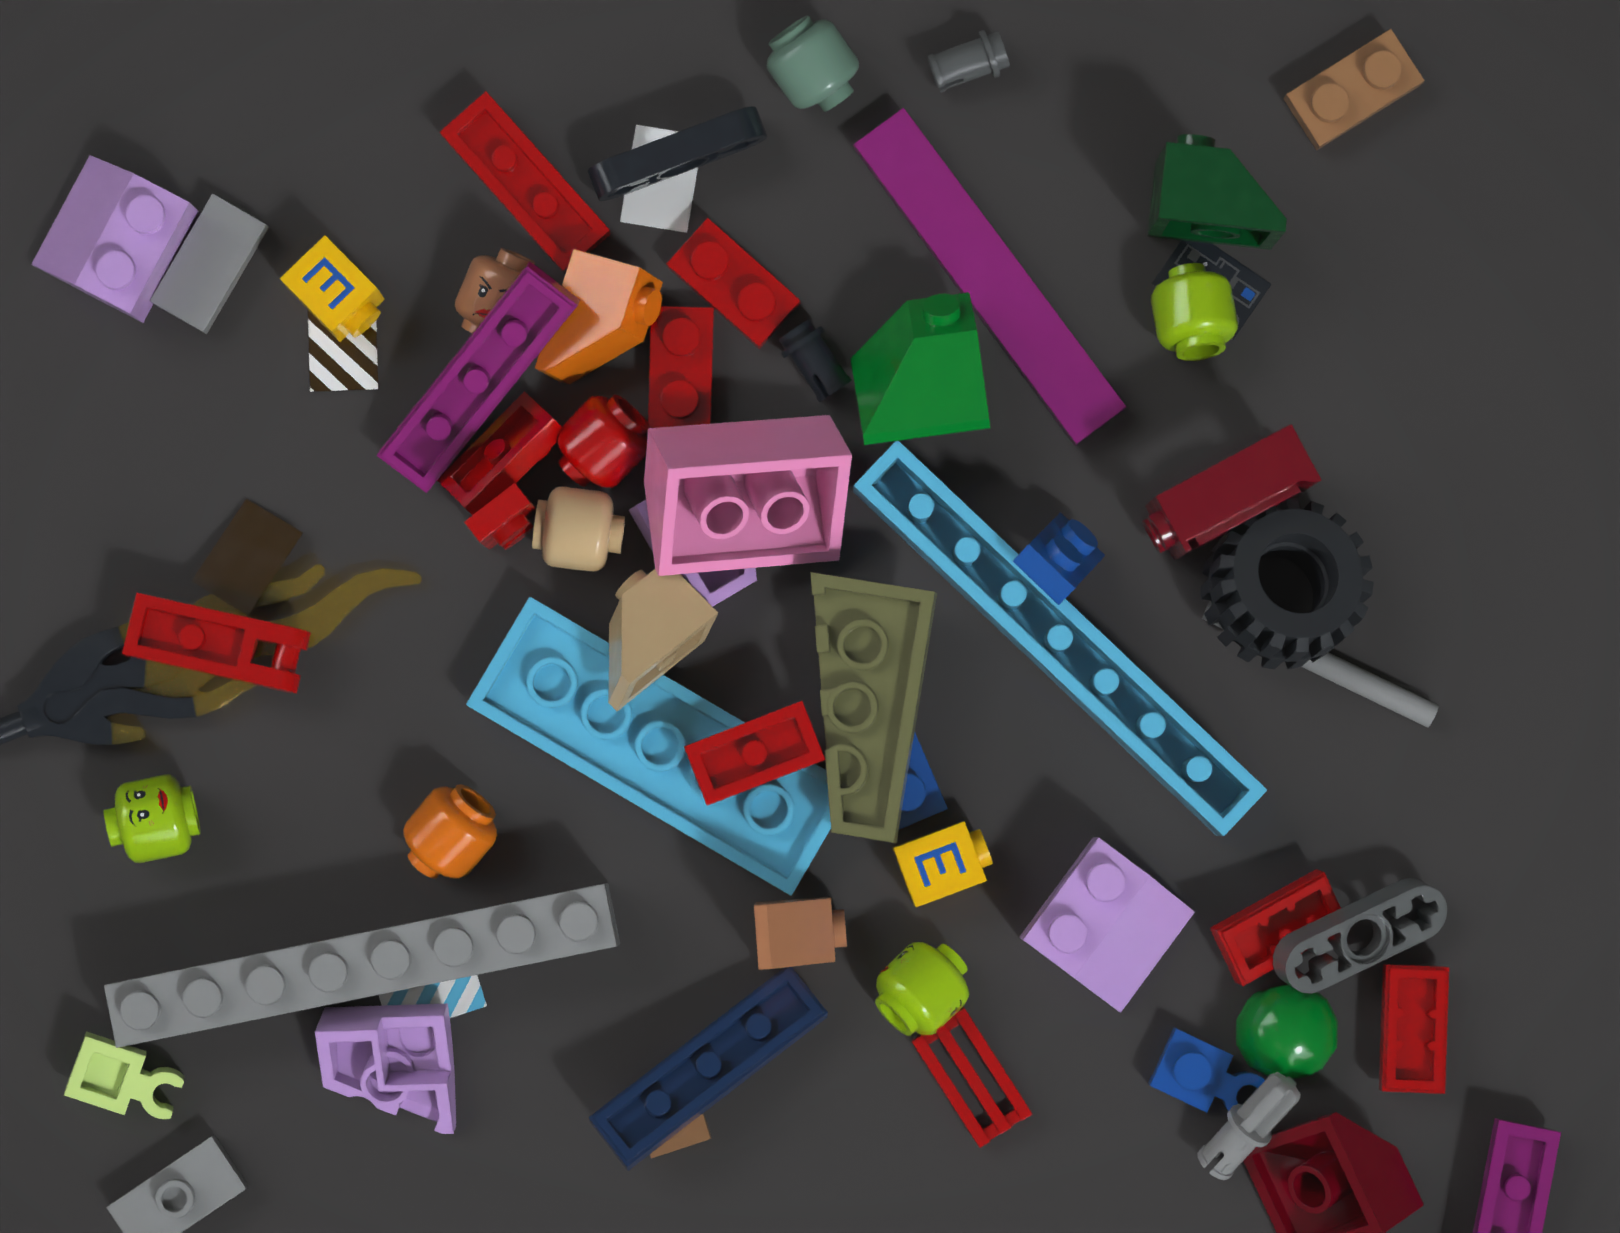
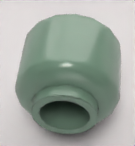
M806 15L785 28L769 42L768 45L773 52L767 59V69L795 108L805 109L818 104L823 112H826L853 93L854 89L848 81L856 74L859 68V61L839 30L830 20L821 19L813 22L810 16Z

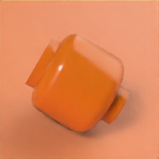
M462 784L456 785L455 788L444 786L433 789L404 826L403 835L411 850L408 853L409 861L418 871L433 879H436L440 874L453 879L467 876L496 840L497 829L493 821L496 816L494 808L482 795Z

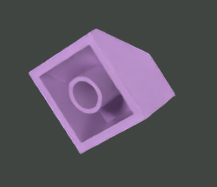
M89 155L31 265L144 323L153 306V303L150 302L151 297L201 213L190 202L150 181Z
M1093 837L1019 938L1121 1013L1195 912L1099 837Z

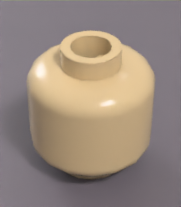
M557 487L550 493L548 501L538 499L532 549L542 550L544 562L551 567L598 572L605 566L609 552L621 554L625 516L613 515V501L605 492Z

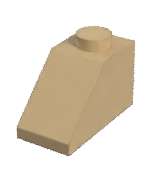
M654 569L647 575L643 570H639L631 575L615 594L619 602L609 623L608 703L616 711H619L705 641L718 615V612L681 574L658 576Z

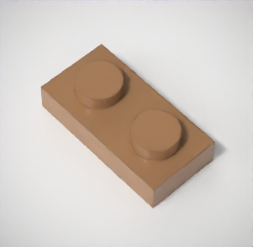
M1392 29L1287 93L1283 99L1317 151L1413 91L1425 80Z

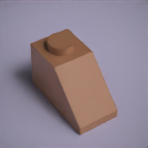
M831 897L765 901L754 904L759 970L835 962V948L847 947L844 909L832 910Z

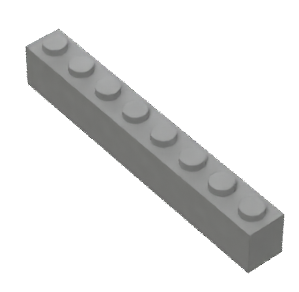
M603 883L104 985L115 1046L118 1048L617 947L620 945V939L609 884Z

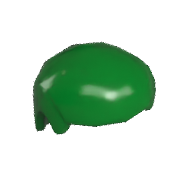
M1288 984L1258 991L1247 1000L1236 1019V1045L1249 1067L1267 1077L1276 1072L1285 1077L1290 1076L1292 1079L1310 1076L1323 1069L1337 1048L1338 1019L1328 999L1319 992L1302 993Z

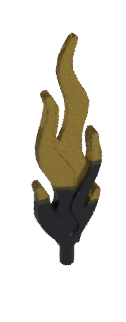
M317 564L298 578L271 582L253 610L308 593L323 578L326 569L322 565ZM379 569L357 574L304 611L283 619L267 622L311 632L308 649L313 648L329 636L342 620L367 596L386 588L420 584L422 577L415 572L394 569ZM209 594L192 604L247 616L213 594ZM129 622L118 627L85 637L73 645L53 665L32 695L26 701L17 705L19 711L0 718V745L28 735L29 738L55 736L94 745L132 743L143 739L146 736V730L142 727L117 724L107 717L122 713L168 719L200 717L222 708L242 693L257 685L232 680L211 692H202L199 689L214 678V675L133 657L117 665H104L105 660L110 655L124 647ZM258 640L254 658L274 655L276 645Z

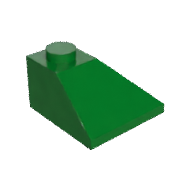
M969 292L952 295L941 293L928 298L907 300L850 358L864 445L990 428L978 332Z

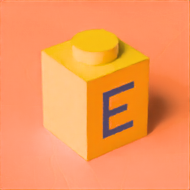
M326 235L280 278L287 289L339 342L349 333L356 338L371 327L381 314L377 306L385 300L378 288Z
M965 821L892 847L915 907L987 881L982 868L993 864L981 830L977 829L969 832Z

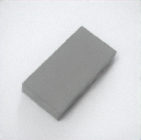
M212 194L151 297L150 302L207 334L269 227L260 220Z

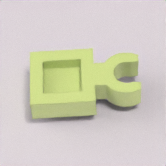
M86 1031L67 1082L64 1096L125 1115L130 1099L141 1101L143 1108L151 1116L158 1119H171L173 1106L159 1102L154 1097L153 1091L157 1086L165 1083L182 1088L184 1075L171 1067H159L151 1072L144 1070L142 1066L146 1058V1051L129 1045L116 1048L114 1040Z

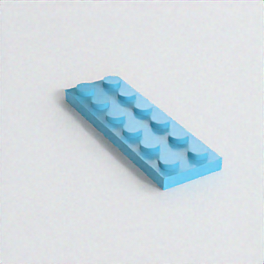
M529 597L466 705L792 896L831 829L826 770L814 764L707 806L684 746L745 722L665 675H662L619 711H616L608 703L609 643Z

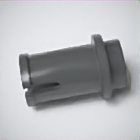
M981 30L978 32L979 38L936 54L927 55L940 93L948 88L992 73L994 78L1000 76L999 70L1010 67L1009 59L998 31L987 35L985 30Z

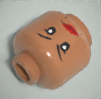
M500 248L497 258L488 255L475 257L471 261L455 299L456 311L464 318L461 327L473 333L530 261L534 265L535 262L505 248Z

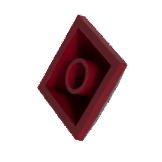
M1337 1112L1271 1133L1272 1138L1270 1142L1264 1147H1256L1243 1161L1277 1233H1386L1424 1206L1398 1148Z

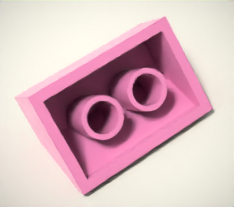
M822 415L648 428L644 488L654 564L658 576L839 561L852 454L831 416Z

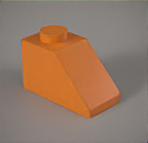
M574 249L562 286L580 299L575 310L539 353L535 369L559 382L572 384L643 342L648 326L652 325L659 315L662 304L660 290L663 282L640 267Z

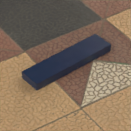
M784 967L589 1116V1122L627 1171H629L828 1018V1012L792 967Z

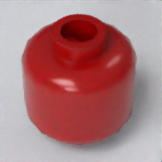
M614 394L610 399L603 396H592L562 425L564 429L559 434L557 441L560 451L563 453V456L558 461L559 465L574 482L583 487H586L591 481L604 488H613L646 456V433L650 427L641 413L621 396Z

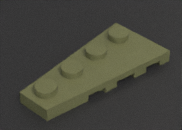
M810 572L812 595H814L816 647L820 666V697L822 716H824L825 759L831 833L897 843L937 593Z

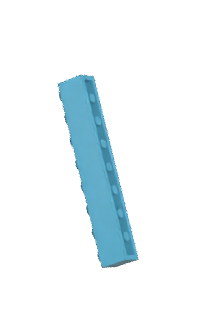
M895 441L853 485V492L1216 836H1225L1267 791L1255 777L1070 602L1064 599L1060 605L1056 604L1013 562L1019 554L899 441Z

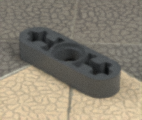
M1405 878L1284 936L1277 944L1273 954L1274 970L1282 981L1302 993L1319 992L1433 937L1445 923L1447 917L1446 900L1439 890L1419 879ZM1416 897L1424 901L1425 904L1417 908L1418 919L1412 921L1404 915L1412 910L1411 900ZM1383 911L1394 918L1388 921L1383 916ZM1360 920H1370L1373 925V937L1370 943L1362 950L1351 951L1347 944V935L1350 928ZM1307 949L1316 956L1308 961L1309 971L1304 974L1295 967L1303 962L1301 953ZM1333 950L1338 955V959H1335L1326 952Z

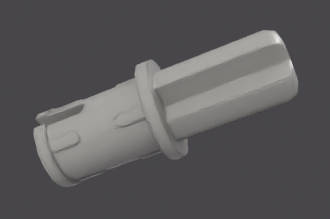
M1279 1072L1272 1073L1243 1105L1237 1104L1232 1106L1227 1113L1228 1121L1197 1153L1203 1168L1223 1153L1224 1157L1209 1173L1220 1180H1227L1256 1147L1266 1146L1272 1138L1271 1130L1300 1099L1301 1094L1296 1088L1297 1083L1290 1076L1285 1077Z

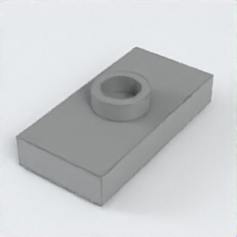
M213 1135L106 1208L123 1233H182L243 1192L249 1185L217 1137Z

